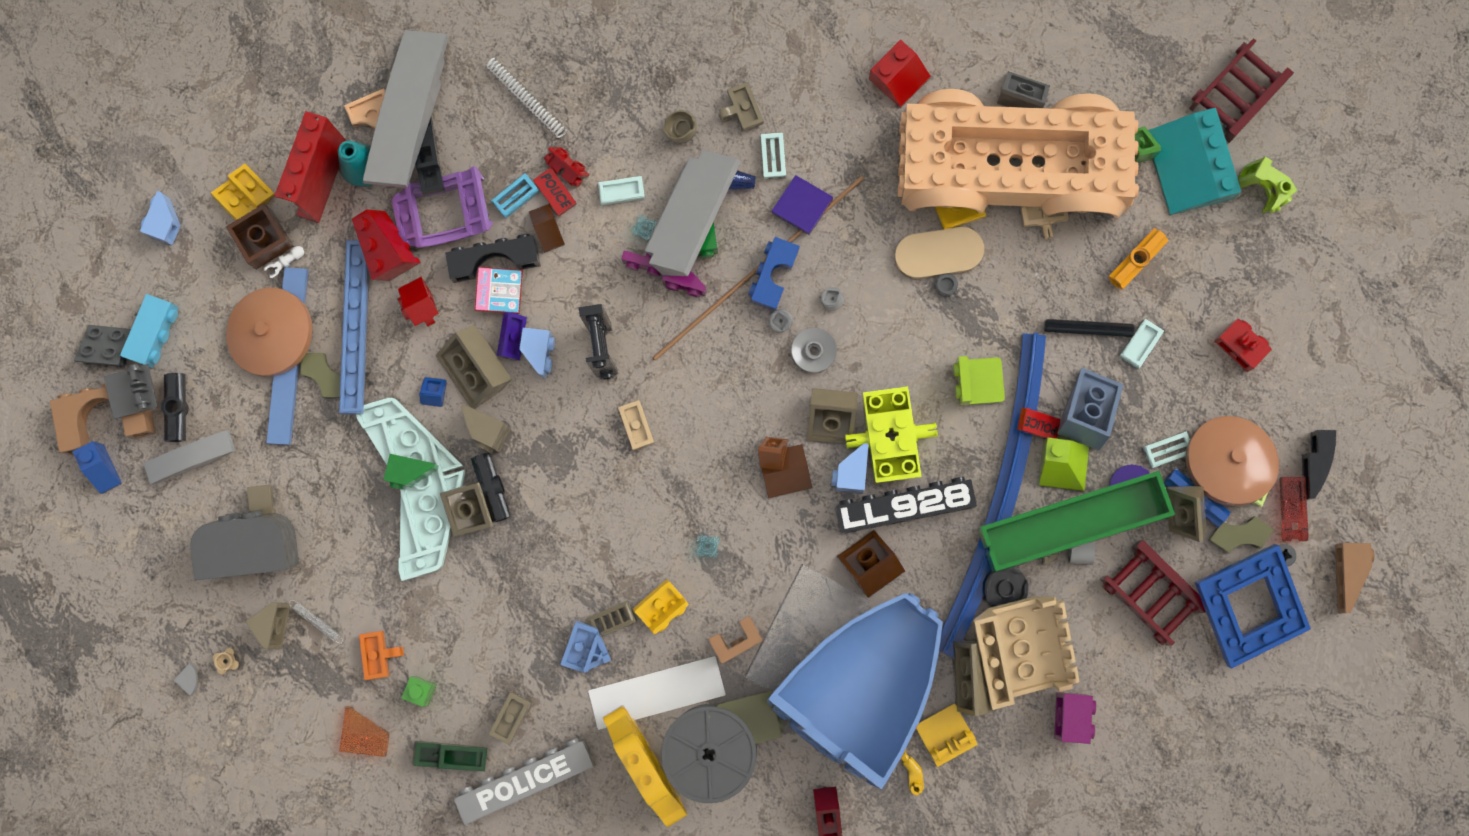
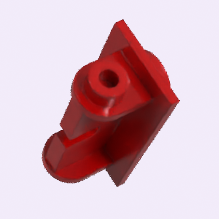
M562 147L548 148L551 153L544 157L546 164L556 173H560L562 168H564L565 171L561 177L570 185L579 187L583 182L581 177H588L590 175L585 171V166L568 157L569 153Z

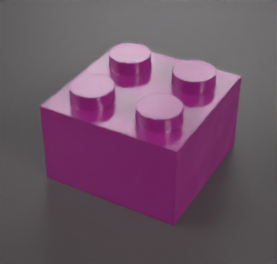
M1056 692L1054 739L1061 742L1091 744V739L1095 737V725L1092 724V715L1096 714V701L1093 700V696Z

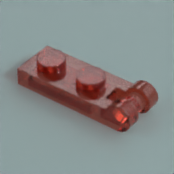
M1280 477L1282 541L1291 542L1292 539L1308 541L1305 477ZM1292 523H1298V530H1292Z

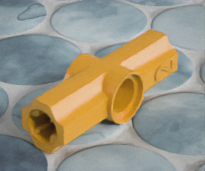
M1154 228L1108 276L1110 282L1116 288L1123 290L1167 244L1169 240L1166 235ZM1133 256H1141L1143 263L1135 262Z

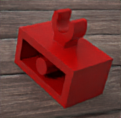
M422 276L398 288L400 297L397 300L406 320L410 319L414 326L425 322L427 327L436 323L433 318L439 312L433 295Z
M1239 318L1233 321L1214 340L1246 372L1254 369L1272 350L1268 346L1269 342L1264 337L1257 336L1252 331L1251 325Z

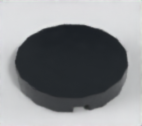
M1012 567L993 574L990 571L983 581L982 592L986 602L991 607L1026 599L1029 585L1023 573L1019 569Z

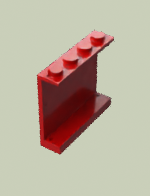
M305 111L274 195L275 197L293 202L299 207L296 214L299 218L320 223L339 170V146L347 141L327 117Z

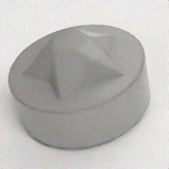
M831 287L821 294V302L825 309L834 311L843 305L844 296L840 289Z
M779 309L771 314L769 323L774 331L785 332L792 326L793 318L787 310Z

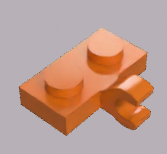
M384 631L359 634L364 680L389 677L387 658L404 656L403 646L386 649Z

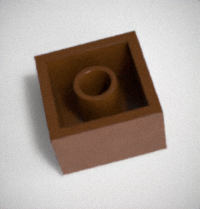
M265 204L226 226L247 264L254 269L260 268L294 247L274 212Z

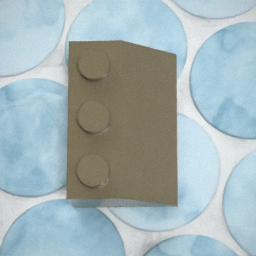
M476 325L455 332L436 354V357L468 405L473 409L502 391L512 380Z
M977 640L953 641L957 712L973 716L992 712Z

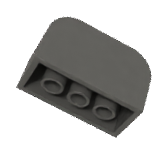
M262 510L243 513L241 517L240 513L225 514L224 516H219L217 521L199 527L194 532L190 542L195 581L282 571L299 565L294 526L288 518L278 513L262 514Z

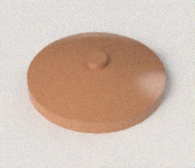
M273 287L258 289L246 295L235 306L229 317L226 329L228 350L234 361L247 372L264 377L284 374L298 365L306 355L312 340V319L305 304L294 294Z
M1222 416L1207 421L1195 431L1186 449V466L1191 480L1195 486H1204V495L1219 504L1245 506L1254 503L1271 490L1278 476L1279 459L1272 440L1259 426L1240 417Z

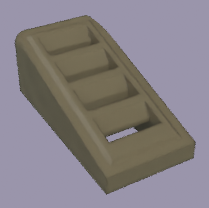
M628 600L586 618L588 624L596 628L594 620L599 619L603 629L600 632L601 637L637 622ZM622 608L624 609L625 614H626L627 619H628V620L625 621V622H624V620H623V618H622V615H621V613H620V611H619V610L622 609ZM613 612L616 613V616L620 623L618 625H615V622L611 615V613ZM606 615L611 625V628L607 629V626L603 619V617Z

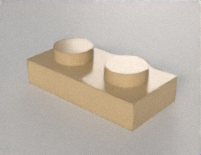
M640 400L618 407L633 451L654 444L655 442Z

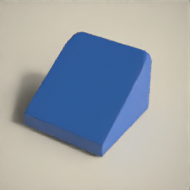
M424 377L419 393L421 404L442 407L447 380Z

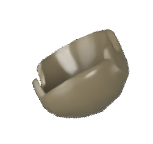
M678 110L665 118L662 130L670 141L678 144L687 143L696 133L697 122L690 112Z

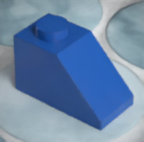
M92 441L72 451L81 472L100 494L122 484L104 444Z

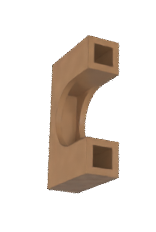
M102 384L99 389L85 388L79 390L78 394H61L57 396L58 399L50 400L59 453L72 455V451L89 443L86 426L87 417L96 405L109 401L106 384ZM151 410L122 417L126 437L137 439L156 434Z

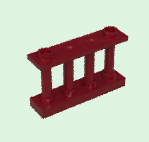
M1254 38L1248 44L1243 42L1235 51L1237 56L1205 91L1200 89L1191 99L1194 101L1189 108L1191 111L1199 104L1207 110L1216 108L1220 121L1226 126L1225 129L1228 131L1224 136L1229 143L1294 74L1288 67L1283 73L1276 72L1250 49L1256 43ZM1242 57H1245L1270 79L1269 82L1272 84L1268 89L1265 87L1261 88L1236 66ZM1228 72L1255 94L1254 97L1257 101L1253 105L1250 102L1247 104L1221 82ZM1214 88L1241 110L1239 113L1243 116L1238 121L1235 118L1231 119L1206 97Z
M1140 540L1132 546L1136 551L1134 553L1135 556L1113 579L1108 575L1100 579L1104 583L1102 587L1110 595L1115 594L1154 633L1153 638L1162 646L1164 644L1172 646L1175 642L1169 635L1192 612L1205 613L1206 611L1199 594L1144 540ZM1142 562H1147L1152 567V573L1128 596L1119 585ZM1163 578L1169 584V589L1144 612L1135 602L1158 579L1161 580ZM1181 595L1186 600L1184 608L1161 629L1152 619L1175 596Z

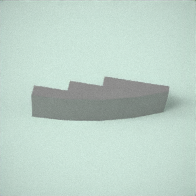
M225 430L179 447L143 464L149 483L157 484L172 476H180L194 468L204 467L235 452L229 430Z

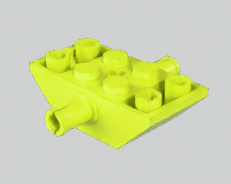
M908 386L863 392L866 430L865 433L846 434L847 449L868 444L875 483L922 477L916 442L922 438L938 437V432L935 430L937 428L936 423L917 426L913 423ZM889 431H892L893 434H896L894 441H891L889 437L885 436L888 434Z

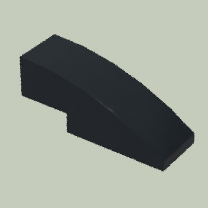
M1316 430L1310 433L1311 453L1302 455L1303 501L1315 499L1328 477L1334 459L1336 430Z

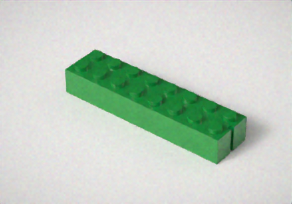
M1156 471L981 526L978 532L984 549L989 548L990 550L986 553L993 574L1174 516L1175 512L1160 471Z

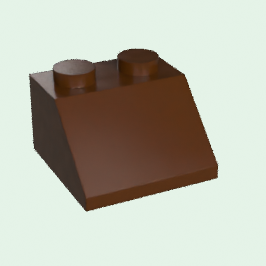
M875 530L837 556L868 598L905 572L895 553Z

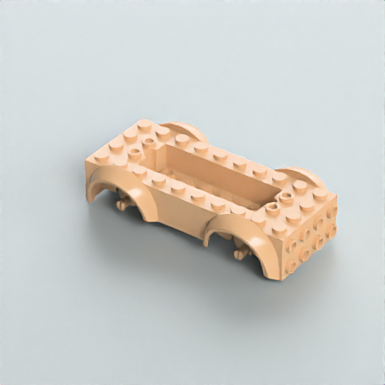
M941 89L924 96L917 104H907L906 112H901L897 197H901V205H904L909 211H916L924 207L942 206L946 208L947 206V208H970L978 211V213H983L988 205L1041 207L1046 215L1063 212H1099L1111 214L1114 216L1113 219H1119L1123 213L1127 212L1129 206L1133 205L1134 198L1138 196L1139 186L1135 184V176L1138 174V162H1135V155L1138 153V141H1135V134L1138 131V120H1135V112L1120 111L1109 98L1090 93L1066 97L1057 102L1051 109L989 107L984 106L975 95L964 90ZM989 155H997L1000 163L996 166H991L987 162V157ZM1040 156L1044 159L1045 165L1040 168L1035 167L1032 164V159ZM1011 158H1018L1022 164L1014 167L1010 164L1009 160Z

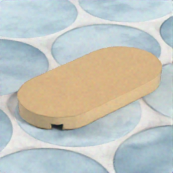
M967 227L912 234L902 239L898 244L895 252V263L901 272L912 279L936 277L947 273L967 272L974 269L982 260L984 243L977 232Z

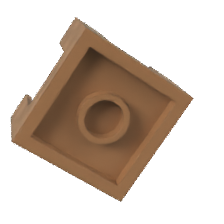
M750 616L740 621V625L748 639L738 638L730 643L732 648L728 649L720 634H716L708 639L722 664L763 641Z

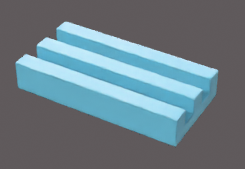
M524 173L493 198L491 202L507 219L540 191ZM525 181L527 182V184L524 187H522L519 191L514 193L503 204H499L500 201H502L505 197L512 193L521 184H523ZM532 188L528 193H526L523 197H521L518 201L511 205L507 210H504L516 199H518L521 195H523L526 191Z

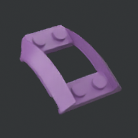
M473 166L469 170L443 176L445 187L443 192L423 196L420 182L409 183L407 188L397 193L392 199L397 229L399 230L398 234L402 240L411 246L423 248L458 241L489 231L493 222L489 221L481 183L485 179L477 167ZM458 189L465 226L423 236L416 198Z

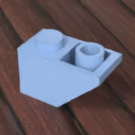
M157 191L150 201V209L147 216L142 219L140 232L150 238L173 245L181 225L170 198Z
M523 328L520 351L542 378H547V373H550L552 369V359H549L550 351H553L555 347V337H552V333L549 330Z

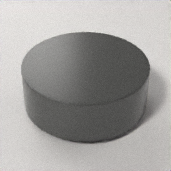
M949 273L940 275L935 283L937 293L943 297L952 296L958 288L956 277Z

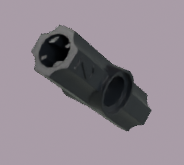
M183 373L164 374V399L161 403V410L164 413L165 442L186 441V415L188 414L189 406L186 403V375ZM178 403V409L173 413L172 406Z
M488 452L471 458V463L477 480L480 483L492 523L510 518V512L504 497V486L500 476L496 473L491 454Z

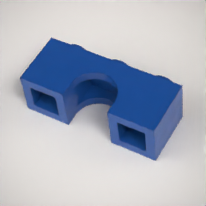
M775 237L773 242L768 241L764 254L768 255L765 263L760 262L756 273L760 276L757 284L752 283L748 294L752 296L751 303L776 311L784 288L772 281L771 272L779 267L791 270L800 248L799 245Z

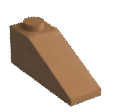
M1371 543L1335 544L1337 609L1339 614L1351 613L1372 568L1375 554L1374 550L1371 549Z

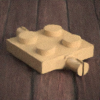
M1034 164V166L1040 168L1041 164H1037V166ZM1020 206L1023 228L1032 226L1042 227L1044 239L1054 238L1051 225L1069 220L1068 212L1046 215L1041 207Z

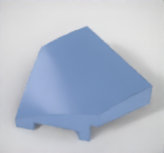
M576 620L560 665L586 673L600 664L611 661V657L598 628Z

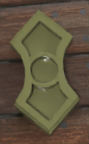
M306 353L301 360L300 375L312 378L318 383L322 398H340L341 375L331 370L327 363L326 354Z
M1254 516L1243 525L1236 526L1224 522L1215 529L1208 541L1227 554L1235 547L1243 544L1252 545L1260 549L1264 546L1274 529Z

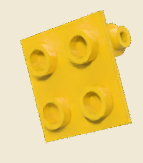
M955 703L921 721L916 727L937 767L978 745L974 734L970 731L961 713L957 712Z

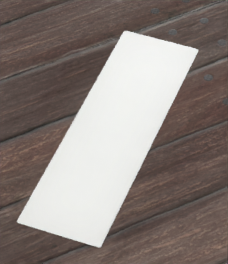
M715 656L588 691L598 730L607 728L603 717L622 705L626 708L631 718L637 720L726 695Z

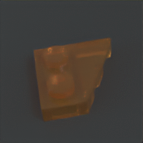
M346 706L339 751L386 757L390 733L374 724L369 718L355 711L353 707Z

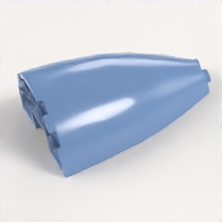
M904 593L854 618L832 633L788 674L767 699L768 705L772 707L774 704L772 709L774 713L783 720H789L788 726L805 741L833 762L838 764L844 763V769L855 777L863 780L867 778L866 782L878 789H882L886 784L922 717L932 687L939 654L943 622L938 619L939 615L931 608L923 609L919 605L920 599L912 593Z

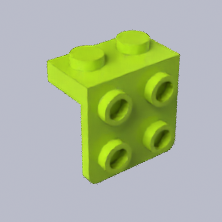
M958 356L956 363H953V375L957 377L958 385H955V397L959 399V405L1003 402L1005 393L1001 359L998 357L968 359V356Z

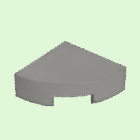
M189 663L174 679L190 696L196 692L198 687V672L194 664Z

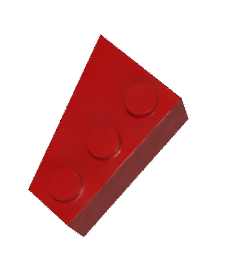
M366 209L352 218L372 280L391 281L421 263L409 250V244L404 242L399 236V230L386 211Z

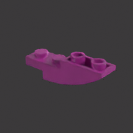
M623 251L621 259L623 264H626V268L638 271L639 268L647 270V274L659 277L661 274L649 264L652 257L648 253H646V256ZM691 271L688 276H662V282L666 285L665 288L669 290H685L688 295L698 298L700 295L706 296V287Z

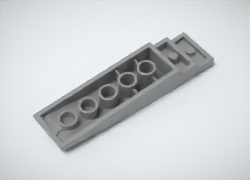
M404 31L373 135L363 178L364 184L408 187L441 87L440 76L445 64L443 55L448 43L447 34Z

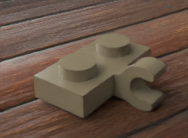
M748 82L727 89L732 106L719 110L722 123L737 116L743 132L764 124Z

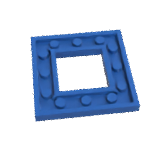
M1273 544L1194 582L1225 663L1229 668H1234L1311 630L1282 551L1277 544ZM1264 578L1278 617L1242 634L1227 595Z

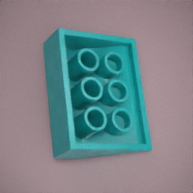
M1216 108L1196 112L1148 130L1161 146V151L1153 158V162L1169 216L1233 200L1241 193Z

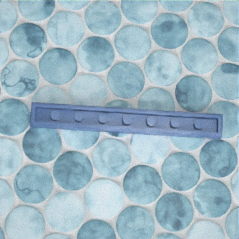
M346 240L339 413L341 415L364 413L369 270L359 240Z
M284 268L282 289L294 294L305 304L308 270ZM299 363L290 371L273 376L267 444L291 445Z

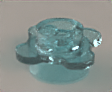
M639 215L636 226L632 228V233L639 235L645 240H649L657 221L649 220L645 215Z
M705 534L699 535V547L696 549L697 555H707L711 558H716L718 556L717 546L720 543L719 537H707Z

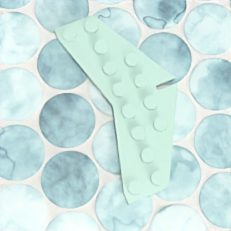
M386 398L364 405V413L356 414L386 465L390 454L439 465L438 470L412 487L403 486V490H400V558L398 570L401 581L436 572L444 565L451 535V527L440 493L462 486L466 471L462 470L446 476L444 473L464 466L396 399Z

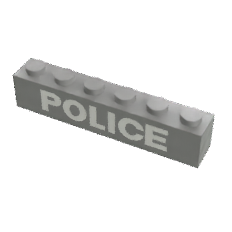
M578 738L565 743L567 747L558 751L556 747L545 752V758L537 761L533 757L522 762L523 768L515 770L514 767H511L501 772L503 777L494 780L493 776L480 781L481 786L474 790L472 786L458 791L460 796L454 798L464 825L594 767L596 764L586 740L579 742Z

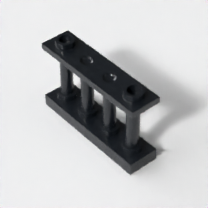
M602 304L578 307L580 318L591 335L594 357H587L586 363L596 377H600L601 380L612 379L614 375L619 373L607 350L605 335H607V331H612L611 321Z

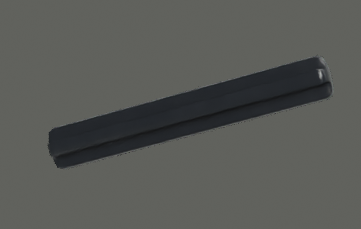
M1046 319L1044 322L1045 332L1126 337L1133 336L1135 332L1134 324L1057 319Z

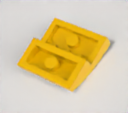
M245 163L228 175V181L211 192L212 197L235 221L262 204L267 205L275 195Z

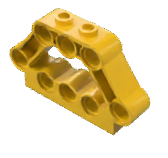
M623 705L605 715L603 721L612 739L614 749L646 803L654 810L667 828L686 817L688 814L680 800L679 794L668 781L663 767L634 718H631Z

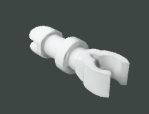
M296 246L287 255L279 256V260L267 263L263 268L265 271L269 267L275 268L274 273L269 274V278L275 277L283 267L287 268L290 266L289 263L301 258L304 255L303 248Z

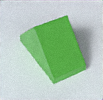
M1146 127L1138 128L1137 134H1135V141H1138V153L1135 155V162L1140 163L1155 158L1160 153L1161 146Z

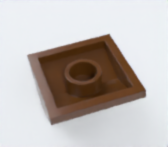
M802 444L787 447L783 471L761 468L768 498L812 489Z

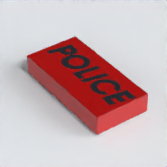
M549 168L533 179L558 216H561L577 204L552 168Z
M1021 408L1017 430L1043 439H1057L1061 419L1029 408Z

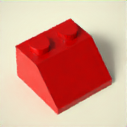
M901 39L881 58L869 73V80L900 108L931 78L917 53Z

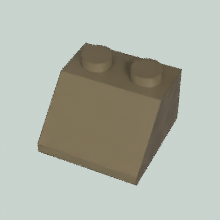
M812 388L807 440L846 444L845 435L854 434L858 393Z
M462 404L461 410L470 436L473 440L477 441L475 446L491 454L493 450L500 453L511 428L491 416Z

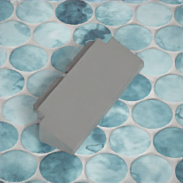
M702 150L698 159L689 157L671 192L668 204L661 213L645 247V252L652 257L649 264L662 275H689L741 162L737 158Z

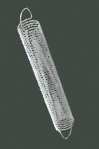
M296 602L298 606L295 607V612L305 616L303 618L307 621H310L308 619L311 617L319 621L316 624V628L318 627L319 629L324 625L323 631L328 629V632L334 633L332 636L340 637L338 636L339 633L334 632L333 629L331 630L330 626L325 625L321 619L316 618L309 610L307 612L304 606Z

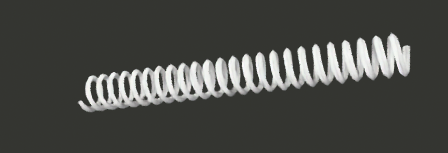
M495 58L489 60L488 64H486L487 69H490V72H493V75H496V78H499V81H502V84H505V87H508V90H511V93H514V96H517V99H520V102H523V105H526V108H529V111H532V114H535V117H538V120H541V123H544V126H547V129H550V132H553L556 138L566 134L567 129L558 136L563 131L564 126L560 127L561 123L557 124L558 120L554 121L555 117L551 118L552 114L548 115L549 111L545 112L546 108L542 109L543 105L539 106L540 102L536 103L537 99L533 100L534 96L530 97L531 93L527 94L528 90L525 91V87L522 88V84L519 85V82H516V79H513V76H510V73H507V70H504V67H501V64H498Z

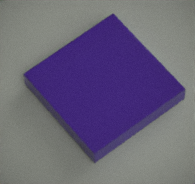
M795 175L773 208L772 214L810 236L832 202L833 196Z

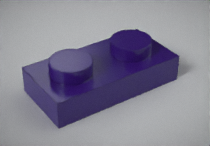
M512 312L503 313L497 356L520 361V343L522 329L526 326V316Z

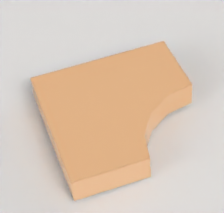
M384 88L344 105L353 127L363 125L373 129L376 128L386 91Z

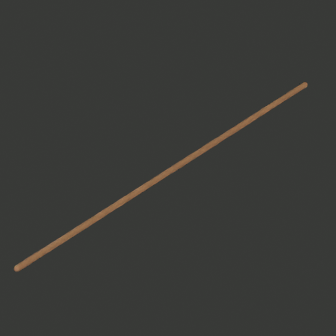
M862 176L859 177L830 203L825 213L862 182L864 178ZM798 230L787 241L793 242L803 231ZM759 265L660 350L653 359L657 360L755 275Z

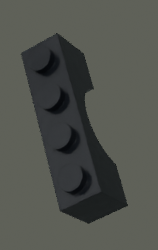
M521 234L516 236L517 239L508 240L507 238H500L495 240V243L486 244L480 242L473 244V247L465 249L464 247H454L450 252H445L449 278L454 283L476 279L478 267L495 257L509 259L519 270L539 267L541 264L537 242L533 235Z

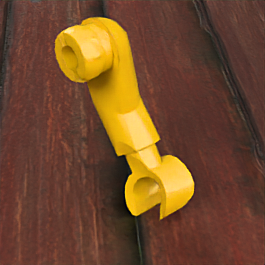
M905 749L901 760L908 770L909 790L913 795H919L924 790L922 768L911 756L907 755Z

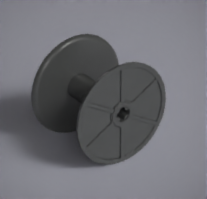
M703 704L693 707L677 718L668 729L661 750L663 770L670 784L684 797L699 803H718L738 794L752 777L757 758V744H755L753 735L747 725L734 713L716 707L715 704ZM707 749L715 750L713 756L711 754L707 755L705 752Z

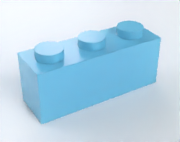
M146 294L120 356L142 365L148 364L150 368H153L161 357V348L169 338V329L177 319L179 307Z

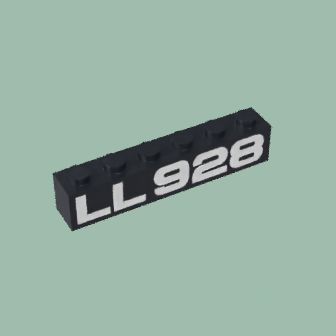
M963 476L951 479L952 483L943 485L942 481L929 483V488L920 489V485L906 488L907 492L898 494L897 490L884 492L883 497L876 498L875 494L863 496L862 501L853 502V499L839 501L840 505L836 506L835 510L840 534L975 508L977 503L972 480H965Z

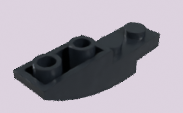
M432 116L415 163L423 196L445 191Z

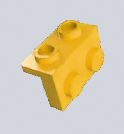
M666 579L633 608V611L655 635L665 630L674 617L683 614L689 603L672 583Z

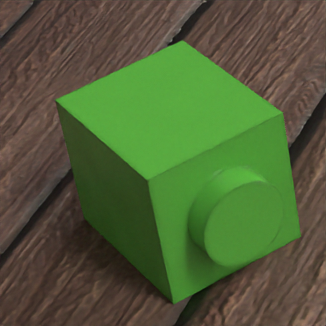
M410 676L401 699L421 707L429 706L437 684L418 676Z

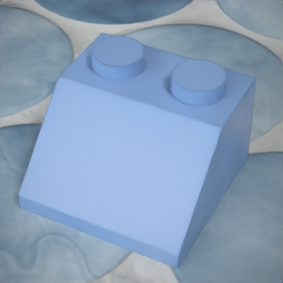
M868 444L861 445L838 465L837 470H833L831 486H835V492L863 494L865 490Z

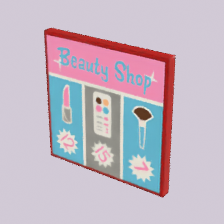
M478 267L474 311L520 314L523 270Z

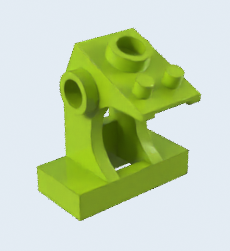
M1267 157L1244 165L1238 176V182L1241 189L1252 184L1261 185L1266 190L1265 193L1268 197L1261 213L1270 211L1272 214L1275 211L1278 212L1282 206L1292 200L1291 196L1298 190L1290 177L1271 166L1273 161ZM1272 188L1276 190V194L1272 193Z

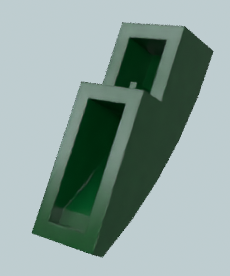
M415 741L412 765L485 772L487 748Z

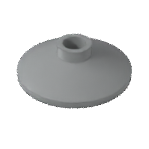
M820 328L803 330L795 337L792 344V357L795 363L801 369L815 373L826 370L834 362L837 353L834 338L827 331ZM816 348L818 350V354L811 355L810 349Z

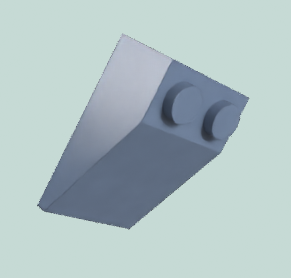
M1081 367L1064 409L1057 434L1100 451L1110 438L1124 384Z

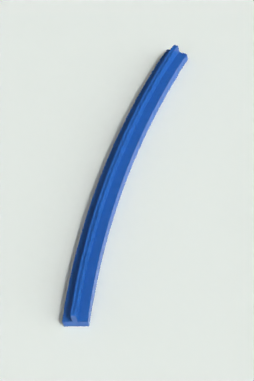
M1038 333L1022 334L1019 371L1011 422L997 483L984 525L1010 518L1014 511L1032 439L1031 434L1019 431L1017 428L1021 408L1037 411L1046 335H1038ZM979 538L963 583L942 627L939 651L951 658H954L953 641H963L982 600L983 581L991 571L986 553L990 550L989 548L984 549L981 538Z

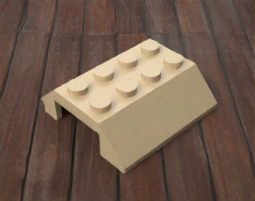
M1030 597L988 608L973 620L992 710L1014 705V697L1050 687L1063 692L1073 689L1072 685L1080 682L1077 665H1069L1076 662L1072 643H1065L1071 640L1068 621H1060V619L1067 618L1064 601H1056V597Z

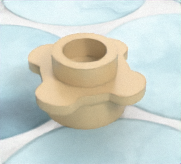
M227 648L225 652L213 655L214 665L217 668V672L221 675H224L228 670H236L239 667V662L234 657L235 651L232 648Z

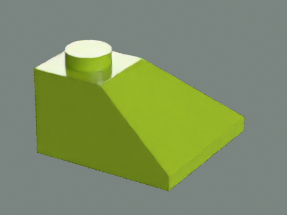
M1046 438L1042 446L1038 486L1085 491L1089 446L1071 440Z

